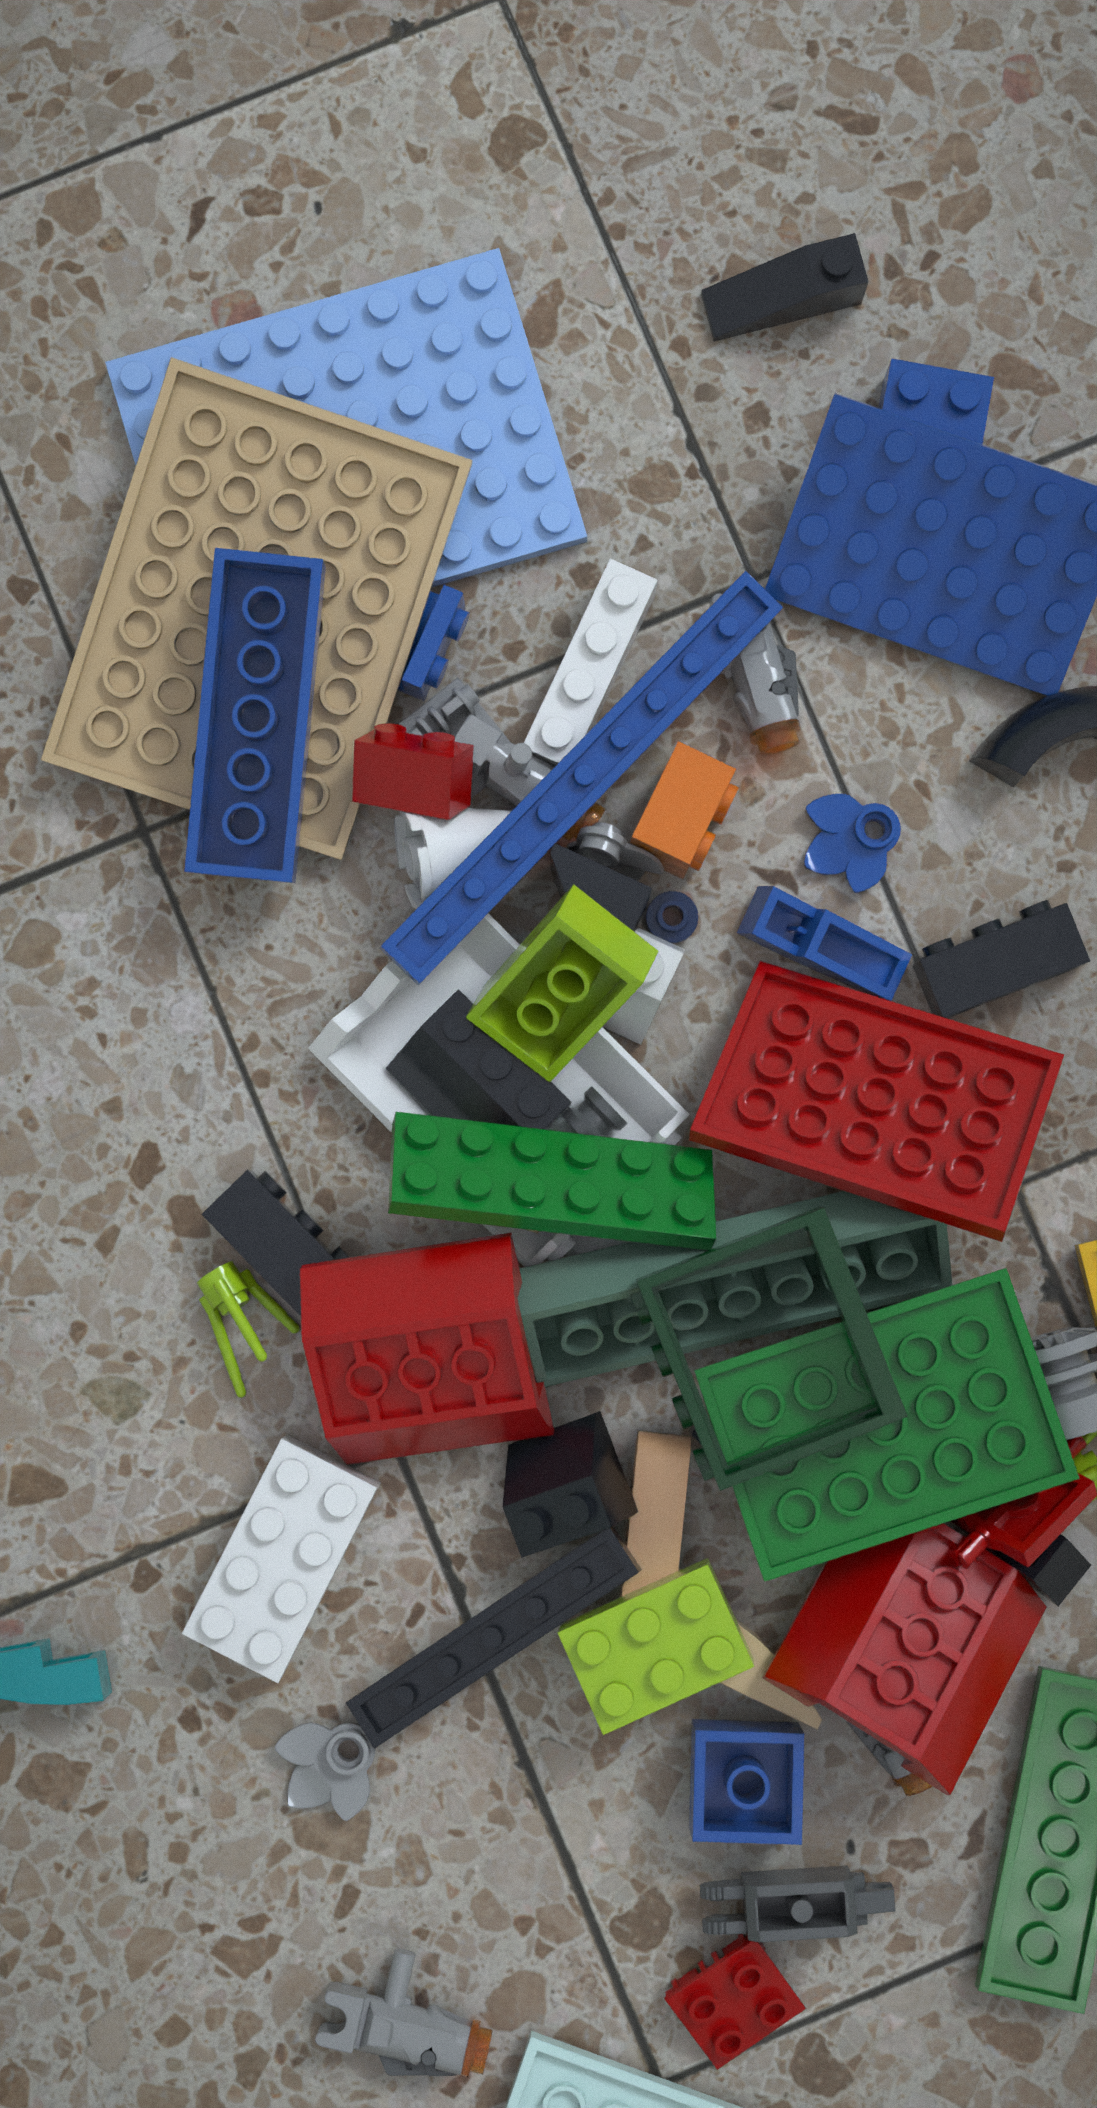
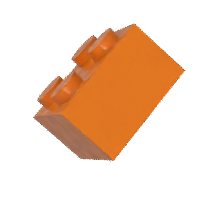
M678 741L632 835L630 844L643 848L656 856L662 863L664 871L681 879H684L689 867L699 871L716 836L707 831L711 821L722 824L739 787L730 783L736 768Z

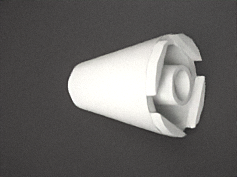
M467 808L450 820L399 811L401 815H396L394 819L396 852L399 868L406 869L409 878L413 880V884L404 885L412 907L417 909L512 810Z

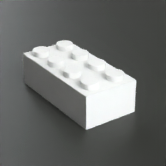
M288 1434L281 1438L182 1634L279 1683L381 1482Z

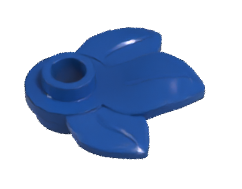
M847 794L822 796L808 804L806 812L822 832L816 835L807 850L804 860L806 869L822 875H837L846 872V879L854 893L865 891L876 885L886 872L887 852L896 845L900 837L901 826L895 812L879 803L863 806ZM868 822L879 823L883 829L882 837L879 839L869 838L864 830L865 824Z

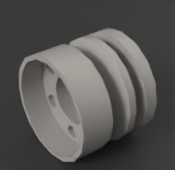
M1097 1326L1089 1328L1066 1327L1032 1337L1031 1340L1066 1440L1096 1432L1097 1379L1095 1372H1097V1353L1089 1355L1087 1350L1097 1346Z

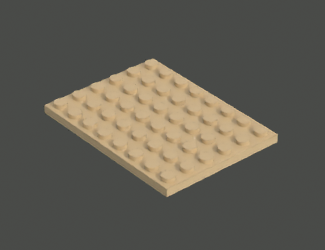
M171 357L41 760L190 810L215 548L323 559L326 573L299 846L342 860L361 803L352 802L354 740L374 730L376 725L388 722L473 460Z

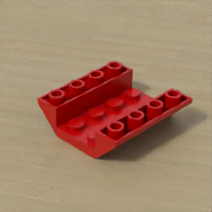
M512 1232L301 1266L302 1343L325 1438L347 1465L554 1434L544 1382H535L520 1313L518 1295L522 1279Z
M943 1523L825 1562L762 1678L807 1707L818 1703L825 1706L905 1757L901 1767L942 1793L951 1795L1047 1606L1017 1569L987 1550H984L970 1564L968 1569H964L962 1565L959 1566L951 1557L950 1552L966 1537Z

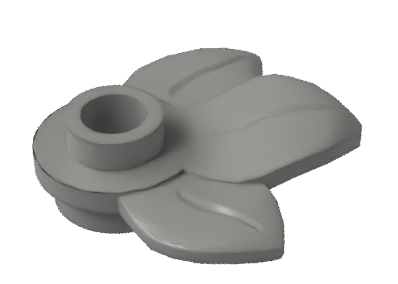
M597 822L592 826L581 828L576 841L570 842L566 847L610 869L614 868L619 873L636 881H639L645 871L655 874H663L664 872L663 865L656 856L643 848L628 843L622 836V832L617 827L608 823Z
M313 1722L304 1723L286 1732L276 1743L275 1751L282 1758L296 1764L288 1787V1805L291 1808H313L331 1801L337 1814L344 1821H348L365 1806L371 1790L367 1770L374 1760L376 1748H373L359 1724L347 1722L329 1729ZM345 1740L354 1741L358 1745L359 1754L354 1758H346L340 1753L339 1745Z

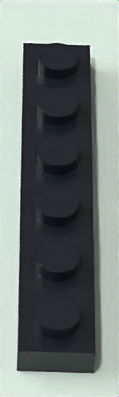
M614 1526L602 1530L347 1701L346 1704L375 1749L639 1573L642 1569Z

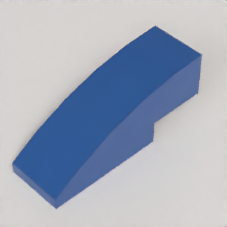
M775 886L757 887L737 931L738 934L801 965L860 991L892 1001L912 957L911 953L829 910L817 909Z

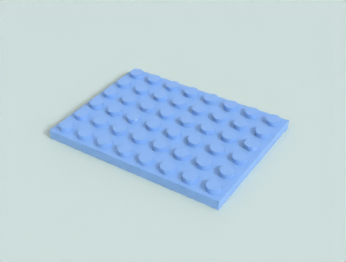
M499 248L105 362L135 465L137 464L171 357L473 460L432 587L587 542V533Z

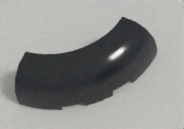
M1097 686L1063 690L1026 705L997 726L981 743L969 762L1014 788L1027 774L1031 766L1049 752L1065 743L1090 737L1097 739Z

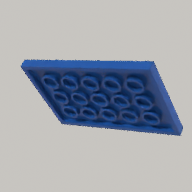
M835 393L765 590L775 600L1032 691L1047 696L1056 694L1060 690L1097 597V484Z

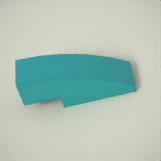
M50 1638L0 1647V1699L28 1704L72 1705L104 1701L112 1693L106 1650L53 1659Z

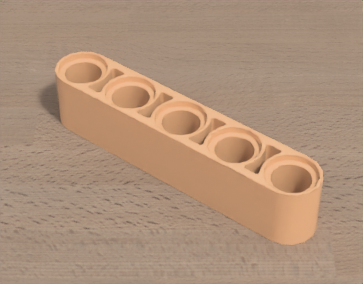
M639 1430L637 1432L631 1493L638 1513L628 1518L625 1544L642 1570L621 1584L620 1597L679 1570L691 1436Z

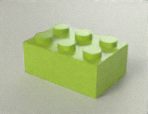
M573 884L483 986L466 1018L544 1079L551 1082L644 983L659 951Z
M708 1558L561 1624L557 1632L603 1735L754 1667L753 1655Z

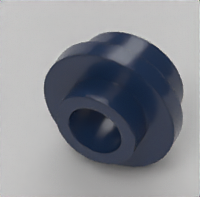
M668 891L659 894L651 901L646 913V923L651 934L676 944L685 941L694 933L698 924V910L695 903L687 895L677 891ZM668 908L678 909L682 914L681 923L676 926L666 924L663 920V912Z

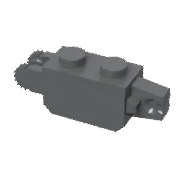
M847 1865L741 1872V1879L714 1880L701 1883L700 1896L702 1899L710 1901L743 1900V1913L713 1914L703 1918L702 1927L704 1934H747L748 1940L755 1942L849 1937L857 1934V1926L868 1924L867 1914L896 1911L894 1887L891 1882H865L863 1872H850Z

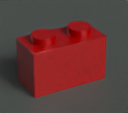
M378 724L374 727V730L354 740L352 802L450 820L471 805L474 745L455 742V736L448 733L430 732L421 736L406 733V727L399 724Z

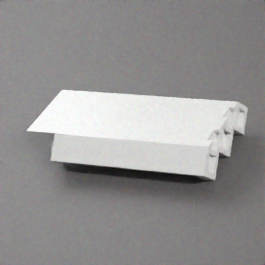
M488 913L419 986L391 961L382 969L361 997L329 1021L308 1049L391 1133L395 1112L433 1116L386 1067L415 1032L458 989L474 1003L483 986L520 944ZM603 1027L551 1081L572 1102L569 1108H577L584 1101V1093L592 1086L628 1123L620 1131H612L607 1136L611 1138L675 1145L682 1138L675 1129L690 1115ZM562 1115L547 1129L577 1133ZM484 1225L493 1235L512 1232L517 1260L524 1267L540 1264L546 1258L549 1261L561 1259L564 1255L569 1257L631 1242L540 1231L536 1234L525 1229Z

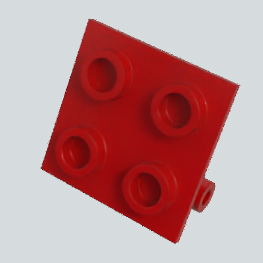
M738 1934L736 1940L722 1949L724 1957L721 1958L715 1950L711 1953L715 1963L708 1967L703 1960L699 1961L700 1973L694 1968L678 1980L674 1978L671 1981L673 1987L665 1991V2001L717 2070L806 2009L766 1953L763 1943L749 1941L748 1937L744 1934Z

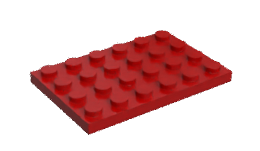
M759 961L690 1128L689 1141L1002 1242L1062 1065L1064 1054Z

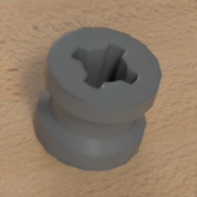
M592 1086L584 1093V1101L577 1108H568L562 1114V1117L578 1134L607 1137L612 1131H620L628 1124Z

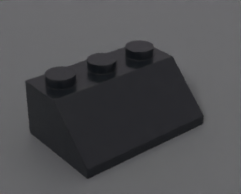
M459 989L415 1032L386 1067L433 1116L547 1130L572 1103L552 1082H548L466 1018L473 1003Z

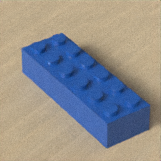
M215 548L184 872L296 884L326 573L323 559Z

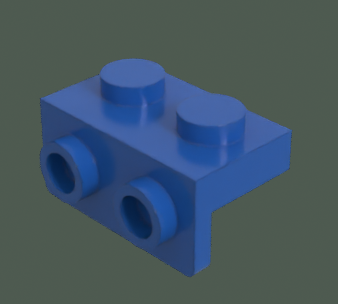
M443 585L440 594L430 591L398 691L425 701L430 688L437 689L449 663V660L444 658L452 639L457 642L459 641L469 619L470 612L465 611L463 592Z

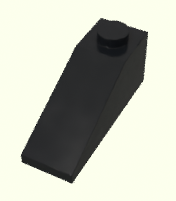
M853 233L800 247L702 289L701 296L713 341L715 342L861 305L869 281L856 234Z

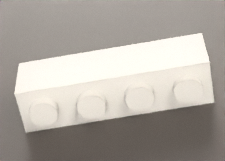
M611 558L609 559L524 741L531 748L533 756L555 767L595 726L655 597L657 579Z

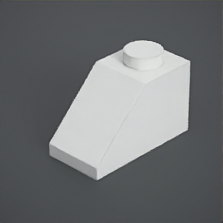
M637 928L635 933L659 952L644 983L603 1027L641 1045L685 949Z

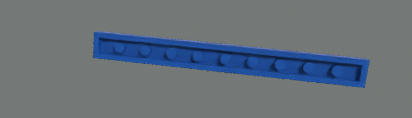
M745 571L402 923L379 949L419 986L554 844L567 833L782 610L783 606Z

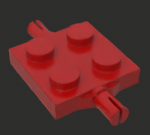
M1082 1436L1066 1440L1073 1459L1087 1447ZM1078 1473L1080 1479L950 1521L969 1532V1535L950 1552L951 1557L959 1566L962 1565L964 1569H968L970 1564L986 1548L1001 1551L1024 1566L1029 1567L1097 1497L1094 1481Z

